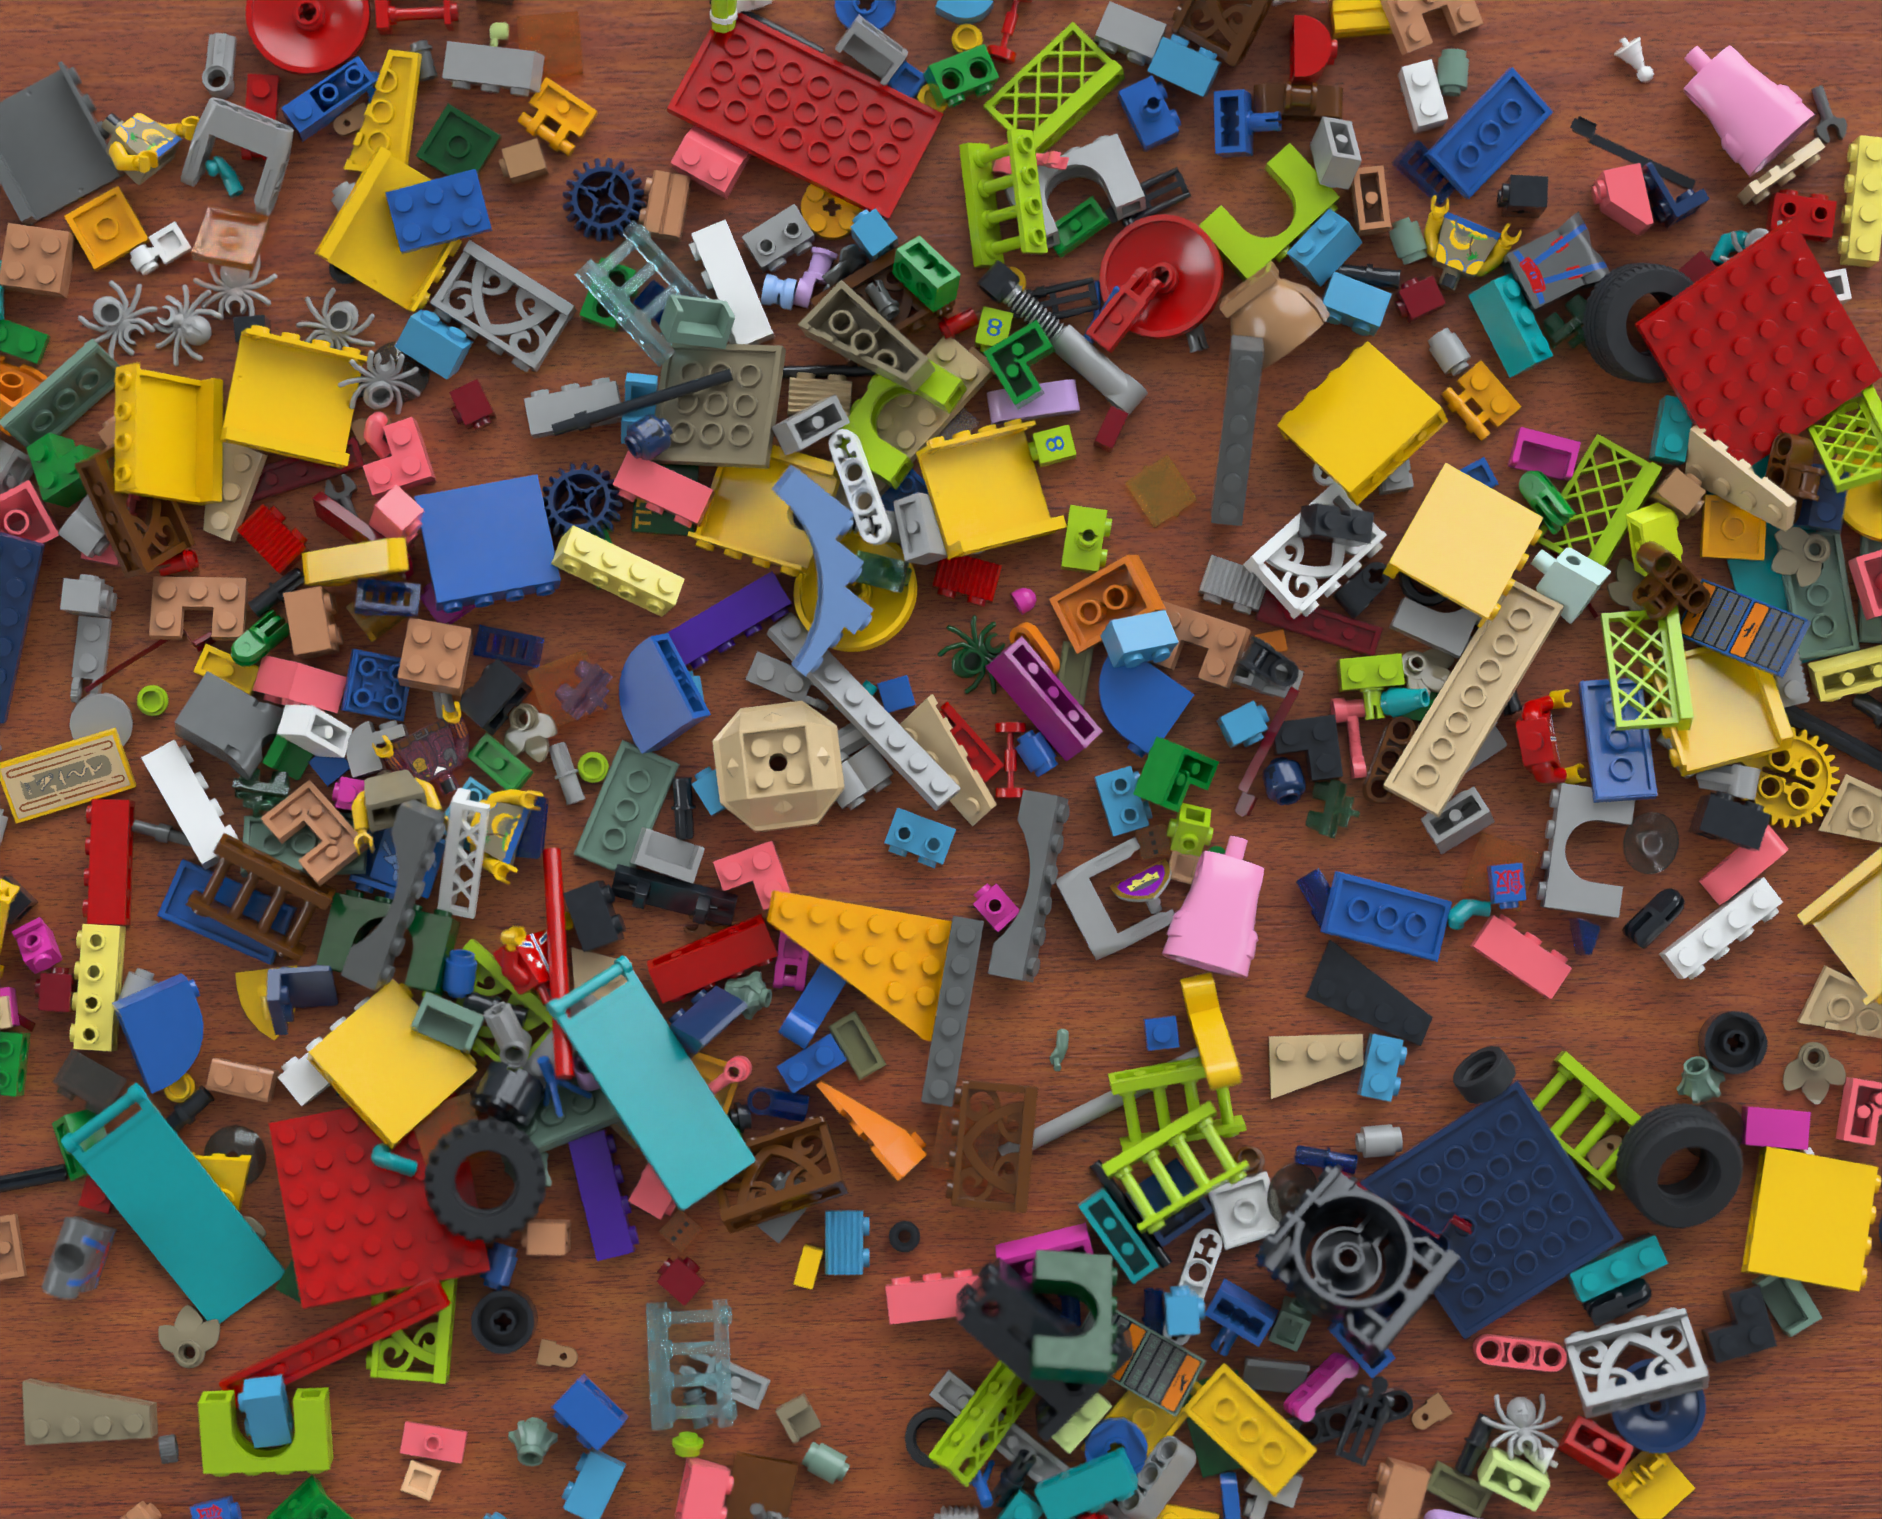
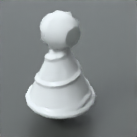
M1624 37L1620 40L1623 47L1616 51L1614 55L1638 70L1637 77L1641 82H1649L1653 78L1654 72L1650 66H1644L1641 38L1638 37L1628 42Z
M1522 1443V1454L1542 1474H1545L1548 1466L1557 1467L1558 1462L1552 1460L1556 1451L1555 1447L1543 1448L1544 1459L1540 1460L1537 1450L1529 1456V1447Z

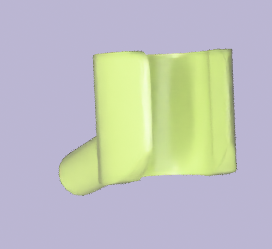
M495 22L490 27V46L498 47V39L508 40L509 25L504 22Z

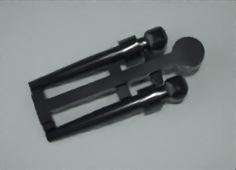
M1176 167L1139 183L1145 195L1147 209L1135 213V216L1132 214L1124 218L1122 224L1125 228L1134 221L1156 215L1191 197L1179 169ZM1173 175L1175 176L1177 181L1146 195L1144 190ZM1180 187L1183 194L1153 207L1151 206L1150 201ZM1109 207L1106 209L1105 214L1111 223L1118 222L1119 220L1113 208Z
M1093 277L1047 287L1042 285L1035 287V290L1025 289L1026 295L1030 294V298H1035L1034 302L1040 298L1047 297V295L1050 296V300L1039 302L1038 305H1043V308L1052 307L1054 313H1051V317L1055 316V320L1100 309ZM1088 285L1089 291L1056 298V293ZM1090 298L1092 305L1062 311H1059L1058 305ZM1011 306L1010 312L1014 313L1013 316L1017 319H1021V314H1016L1017 310L1012 311L1013 307Z
M1382 1376L1373 1378L1371 1386L1374 1391L1371 1398L1366 1397L1369 1394L1368 1386L1360 1384L1357 1387L1356 1398L1353 1397L1350 1405L1352 1408L1335 1451V1455L1366 1467L1385 1421H1388L1391 1413L1389 1409L1395 1403V1399L1391 1395H1385L1382 1403L1378 1401L1380 1393L1385 1392L1388 1388V1381ZM1365 1401H1366V1402L1368 1403V1406H1367L1366 1411H1365V1413H1364V1415H1363V1414L1359 1413V1411H1360V1410L1362 1411L1363 1406H1364ZM1375 1406L1382 1407L1378 1409L1376 1414L1377 1420L1371 1418ZM1356 1419L1361 1420L1349 1453L1343 1451ZM1367 1425H1373L1374 1427L1363 1458L1355 1456Z

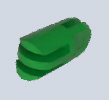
M1531 470L1521 476L1519 480L1521 495L1536 514L1544 517L1542 522L1554 535L1561 530V526H1565L1569 522V518H1573L1576 513L1549 478L1541 471Z
M273 609L234 641L231 646L233 661L242 667H250L256 664L290 636L289 623H286L285 619L277 615Z

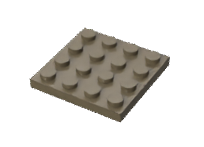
M666 341L659 390L729 368L733 381L657 404L655 416L659 419L664 418L671 426L673 434L670 435V448L650 461L656 464L769 469L774 438L772 427L776 424L786 349L778 345L727 344L725 349Z

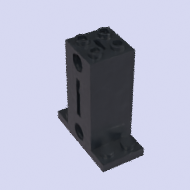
M998 1257L993 1264L988 1262L982 1267L978 1273L979 1278L972 1285L966 1284L956 1296L957 1323L1042 1397L1035 1407L1037 1434L1048 1442L1104 1384L1030 1379L1031 1347L1035 1336L1076 1338L1086 1333L1041 1293H1032V1285ZM1122 1324L1117 1327L1116 1343L1111 1344V1354H1116L1117 1357L1115 1373L1134 1355L1131 1333ZM1110 1373L1108 1380H1109L1115 1373Z

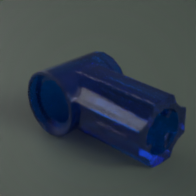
M1317 868L1297 880L1296 884L1312 908L1311 913L1321 929L1331 887L1323 873Z
M756 1086L749 1091L747 1104L749 1109L757 1115H767L802 1122L806 1119L810 1096L768 1088L766 1086ZM758 1092H765L770 1097L769 1105L763 1109L756 1108L752 1103L753 1096Z

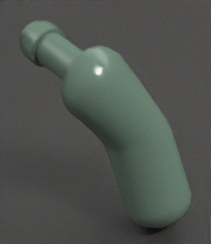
M1059 1029L1057 1031L1056 1047L1049 1058L1051 1064L1054 1065V1070L1057 1072L1061 1070L1060 1063L1063 1061L1068 1049L1069 1032L1066 1029Z

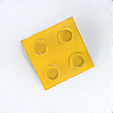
M1641 1451L1625 1465L1618 1477L1607 1482L1638 1519H1662L1695 1489L1666 1453L1657 1454Z

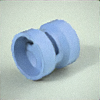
M766 274L761 304L768 306L779 304L783 309L792 310L797 280L791 278L780 280L776 275Z

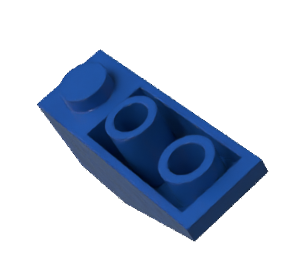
M357 56L283 106L284 117L303 142L332 122L376 83V79L360 57Z

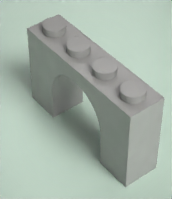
M1117 133L1111 136H1101L1094 140L1092 144L1082 148L1074 147L1067 150L1064 155L1060 156L1069 157L1066 170L1037 166L1047 248L1060 244L1059 232L1047 206V201L1052 190L1059 183L1067 179L1082 177L1098 183L1104 189L1118 220L1147 209L1145 195ZM1014 187L1004 189L1010 206L1016 205Z
M1404 597L1397 608L1389 628L1457 659L1471 641L1472 636L1470 634L1474 625H1478L1481 617L1464 607L1450 613L1437 612Z
M1560 783L1557 784V789H1552L1549 807L1554 808L1553 818L1547 821L1545 838L1549 839L1548 851H1543L1541 858V869H1545L1544 882L1539 881L1536 899L1541 900L1540 907L1619 918L1623 887L1589 882L1578 877L1567 863L1565 847L1571 832L1577 826L1587 821L1624 826L1632 825L1635 800L1594 803L1592 787Z

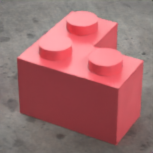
M410 417L383 426L392 456L363 466L372 495L376 499H380L396 485L404 491L436 480L417 421Z
M266 655L261 659L253 691L265 694L263 700L276 704H304L314 706L323 712L338 713L347 677Z
M773 841L713 861L723 891L726 892L753 882L763 910L769 909L772 890L792 893Z
M1846 1077L1835 1139L1875 1145L1879 1115H1882V1083Z
M648 1162L640 1181L628 1201L661 1220L665 1214L671 1216L677 1205Z

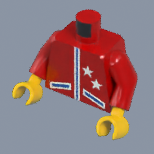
M1569 689L1551 691L1549 695L1527 701L1522 706V715L1516 721L1523 765L1530 774L1533 773L1535 780L1540 783L1565 782L1566 784L1575 785L1586 781V778L1582 779L1578 775V770L1584 768L1582 764L1565 769L1561 767L1551 714L1552 709L1569 708L1572 706V702L1565 703L1564 695L1570 692Z
M565 912L566 930H570L574 924L570 913ZM512 926L501 934V941L505 945L492 954L500 965L503 976L510 981L518 994L524 995L536 991L542 1005L546 1006L551 1001L547 929L526 935L523 927Z

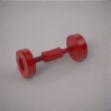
M1013 0L1011 10L1007 11L1001 30L1003 34L1001 45H987L986 49L991 60L1004 64L1015 63L1017 54L1007 49L1006 46L1009 36H1013L1019 16L1016 14L1019 2L1031 3L1033 0Z
M995 723V733H1007V749L1004 750V771L1008 772V788H995V798H1022L1023 790H1026V788H1014V772L1017 771V750L1014 749V733H1026V723Z

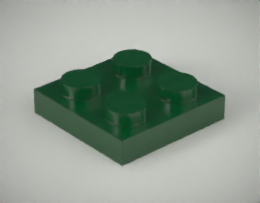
M448 103L418 150L416 157L446 176L476 169L479 175L502 137Z

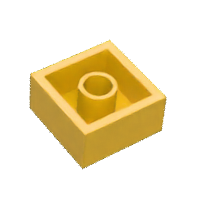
M808 1244L804 1245L794 1285L813 1289L823 1248Z

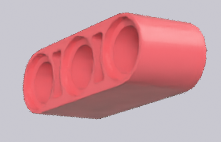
M1768 824L1758 851L1738 847L1704 875L1699 882L1717 904L1722 905L1779 859L1789 848Z
M1482 1334L1474 1340L1472 1346L1475 1357L1488 1365L1555 1372L1561 1370L1567 1361V1354L1564 1348L1548 1340ZM1487 1341H1493L1496 1345V1351L1491 1357H1483L1481 1354V1346ZM1517 1345H1525L1527 1348V1355L1521 1361H1515L1512 1357V1351ZM1549 1348H1555L1558 1352V1358L1553 1364H1545L1543 1360L1544 1352Z

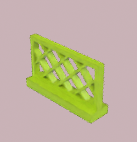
M1072 22L983 106L1006 131L1018 129V120H1035V130L1033 131L1035 152L1044 154L1124 80L1125 76L1123 68L1115 60L1112 61ZM1074 33L1081 40V51H1064V41ZM1085 46H1087L1091 51H1085ZM1085 57H1098L1105 65L1097 72H1085ZM1046 58H1059V72H1041L1042 62ZM1063 58H1081L1080 72H1063ZM1041 78H1058V93H1041ZM1063 78H1080V88L1075 93H1062ZM1084 78H1090V79L1084 84ZM1024 79H1037L1036 93H1019V83ZM1002 99H1014V114H1000L994 107ZM1019 99H1036V114H1018ZM1040 99H1058L1057 110L1052 114H1040ZM1007 120H1014L1013 126ZM1040 120H1045V121L1039 126Z
M1872 384L1861 391L1862 396L1846 401L1820 420H1828L1825 426L1812 424L1807 428L1837 493L1882 479V467L1877 469L1871 468L1875 462L1882 463V402ZM1859 408V412L1855 417L1844 415L1846 412ZM1837 423L1848 424L1844 430L1834 428ZM1857 426L1867 428L1864 434L1853 432ZM1827 436L1837 438L1833 444L1823 442ZM1846 440L1857 442L1853 448L1842 446ZM1866 444L1877 446L1873 452L1862 450ZM1835 454L1846 456L1842 461L1832 460ZM1855 458L1865 460L1862 466L1851 464ZM1844 471L1854 473L1852 477L1839 479Z
M1597 434L1574 471L1572 479L1568 481L1561 493L1566 501L1578 498L1582 514L1569 518V522L1584 519L1588 535L1570 539L1567 526L1565 525L1563 530L1566 540L1552 543L1543 537L1548 530L1543 523L1540 528L1543 532L1537 543L1560 555L1565 550L1561 546L1568 545V548L1572 549L1571 544L1589 539L1592 551L1588 558L1606 568L1628 531L1626 514L1642 508L1661 477L1663 468L1653 462H1647ZM1599 444L1611 450L1614 461L1596 465L1593 454ZM1616 453L1624 458L1618 460ZM1591 459L1592 467L1585 468ZM1633 462L1642 467L1637 477L1623 481L1619 467L1620 464ZM1615 466L1619 482L1602 486L1598 470ZM1594 471L1598 487L1580 492L1577 482L1580 475ZM1632 484L1626 493L1625 485ZM1575 485L1576 493L1570 494ZM1621 487L1624 497L1622 502L1607 507L1603 491ZM1599 492L1603 508L1586 513L1582 497ZM1616 510L1613 517L1610 519L1609 512ZM1605 513L1608 523L1605 530L1591 533L1587 517ZM1600 537L1596 545H1594L1593 538Z
M1678 605L1665 618L1657 621L1658 629L1652 636L1639 627L1643 620L1650 619L1646 615V610L1601 613L1600 619L1616 731L1677 727V731L1690 730L1694 715ZM1609 622H1622L1629 629L1619 638L1610 631ZM1633 631L1647 641L1639 651L1625 642ZM1650 645H1653L1662 652V658L1656 664L1642 655ZM1619 647L1633 656L1625 666L1616 661L1613 656ZM1637 660L1651 669L1643 679H1640L1629 670ZM1654 673L1666 680V686L1660 693L1646 683ZM1623 675L1637 684L1629 695L1618 688L1617 682ZM1641 688L1655 698L1647 708L1633 699ZM1619 697L1624 700L1621 704H1620ZM1660 701L1670 709L1671 717L1658 718L1650 711ZM1627 704H1630L1641 713L1636 720L1622 721L1621 710Z

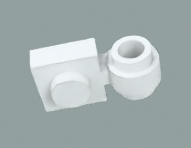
M174 221L148 237L154 247L148 248L146 244H143L130 252L132 257L130 261L137 272L141 271L142 275H146L159 267L157 263L158 257H161L164 264L168 265L193 249Z

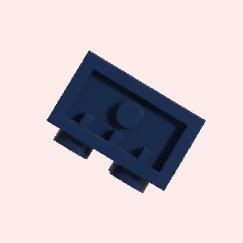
M1650 161L1642 168L1647 195L1654 206L1651 208L1652 213L1658 223H1664L1667 229L1699 211L1710 199L1703 188L1696 193L1693 189H1690L1678 196L1675 201L1653 163Z
M312 965L310 967L295 968L285 966L278 969H268L267 1004L275 1035L288 1034V1022H293L294 1020L293 1008L338 1005V994L331 966Z

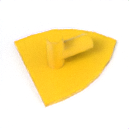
M268 969L235 973L240 1003L247 1017L259 1031L275 1041L279 1035H275L267 1004Z

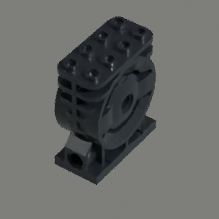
M1339 1164L1334 1168L1328 1165L1319 1176V1181L1314 1188H1309L1298 1201V1206L1294 1210L1295 1213L1290 1210L1280 1221L1279 1228L1274 1233L1276 1236L1270 1233L1259 1246L1260 1250L1255 1255L1258 1259L1256 1266L1259 1269L1265 1267L1272 1273L1270 1278L1275 1282L1280 1279L1286 1284L1285 1290L1289 1293L1293 1292L1298 1301L1311 1313L1327 1321L1343 1324L1344 1338L1364 1354L1362 1359L1373 1366L1449 1275L1459 1256L1450 1249L1446 1253L1427 1237L1412 1238L1406 1222L1392 1205L1382 1198L1373 1195V1192L1368 1188L1363 1191L1356 1185L1358 1179L1354 1176L1349 1179L1341 1173L1343 1167ZM1358 1217L1364 1219L1357 1228L1347 1226L1336 1227L1325 1232L1317 1240L1310 1256V1269L1314 1278L1312 1280L1307 1273L1305 1265L1306 1251L1311 1240L1326 1228L1336 1225L1351 1226ZM1387 1238L1390 1243L1383 1250L1385 1274L1379 1288L1362 1300L1342 1299L1361 1296L1376 1283L1382 1268V1257L1378 1246ZM1347 1256L1351 1258L1354 1266L1345 1267L1340 1263L1339 1257ZM1409 1274L1421 1283L1415 1290H1408L1403 1286ZM1390 1306L1396 1313L1389 1322H1386L1379 1314Z

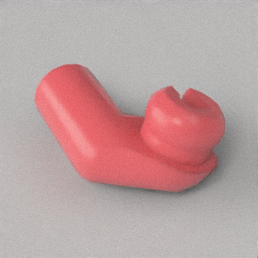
M377 411L367 418L363 437L382 460L391 453L388 443L383 439V426H386L388 419L383 412Z

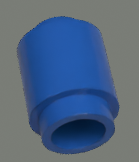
M1030 730L1017 739L1020 745L1015 747L1029 771L1031 773L1034 772L1037 778L1058 765L1055 760L1057 755L1041 732L1035 734L1033 730Z
M452 950L449 957L446 958L442 988L448 992L449 996L465 998L466 994L474 992L477 961L474 960L475 954L473 952Z
M498 1242L493 1243L492 1249L488 1248L487 1256L490 1272L479 1275L480 1278L485 1279L483 1285L497 1290L502 1289L503 1285L509 1286L518 1257H516L518 1249Z

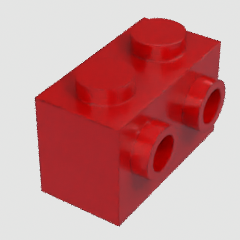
M1780 189L1779 193L1775 192L1769 198L1765 229L1770 232L1778 226L1777 222L1779 220L1785 222L1788 219H1792L1804 240L1826 243L1832 238L1837 201L1828 200L1829 196L1824 194H1810V197L1798 196V191Z
M1578 1415L1568 1425L1557 1450L1612 1481L1621 1474L1634 1447L1626 1443L1627 1441L1623 1437L1600 1428L1592 1419H1586V1417Z

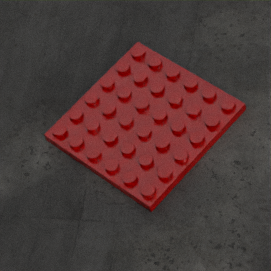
M1792 219L1786 220L1635 323L1694 426L1697 425L1700 429H1706L1704 434L1713 442L1720 440L1728 447L1727 453L1738 461L1744 459L1751 466L1771 453L1772 444L1777 435L1783 432L1798 435L1882 377V373Z
M456 1091L409 1131L393 1150H390L392 1154L417 1162V1169L412 1177L376 1166L372 1162L371 1154L373 1153L374 1146L385 1143L351 1107L269 1123L303 1310L411 1288L434 1276L438 1278L439 1282L490 1272L486 1245L483 1243V1240L475 1239L472 1242L465 1240L464 1236L459 1234L455 1236L449 1232L448 1228L444 1224H440L435 1218L433 1210L429 1207L425 1191V1168L431 1150L435 1148L443 1134H448L451 1128L459 1123L462 1125ZM466 1157L457 1169L455 1185L460 1197L470 1206L478 1208L469 1157Z

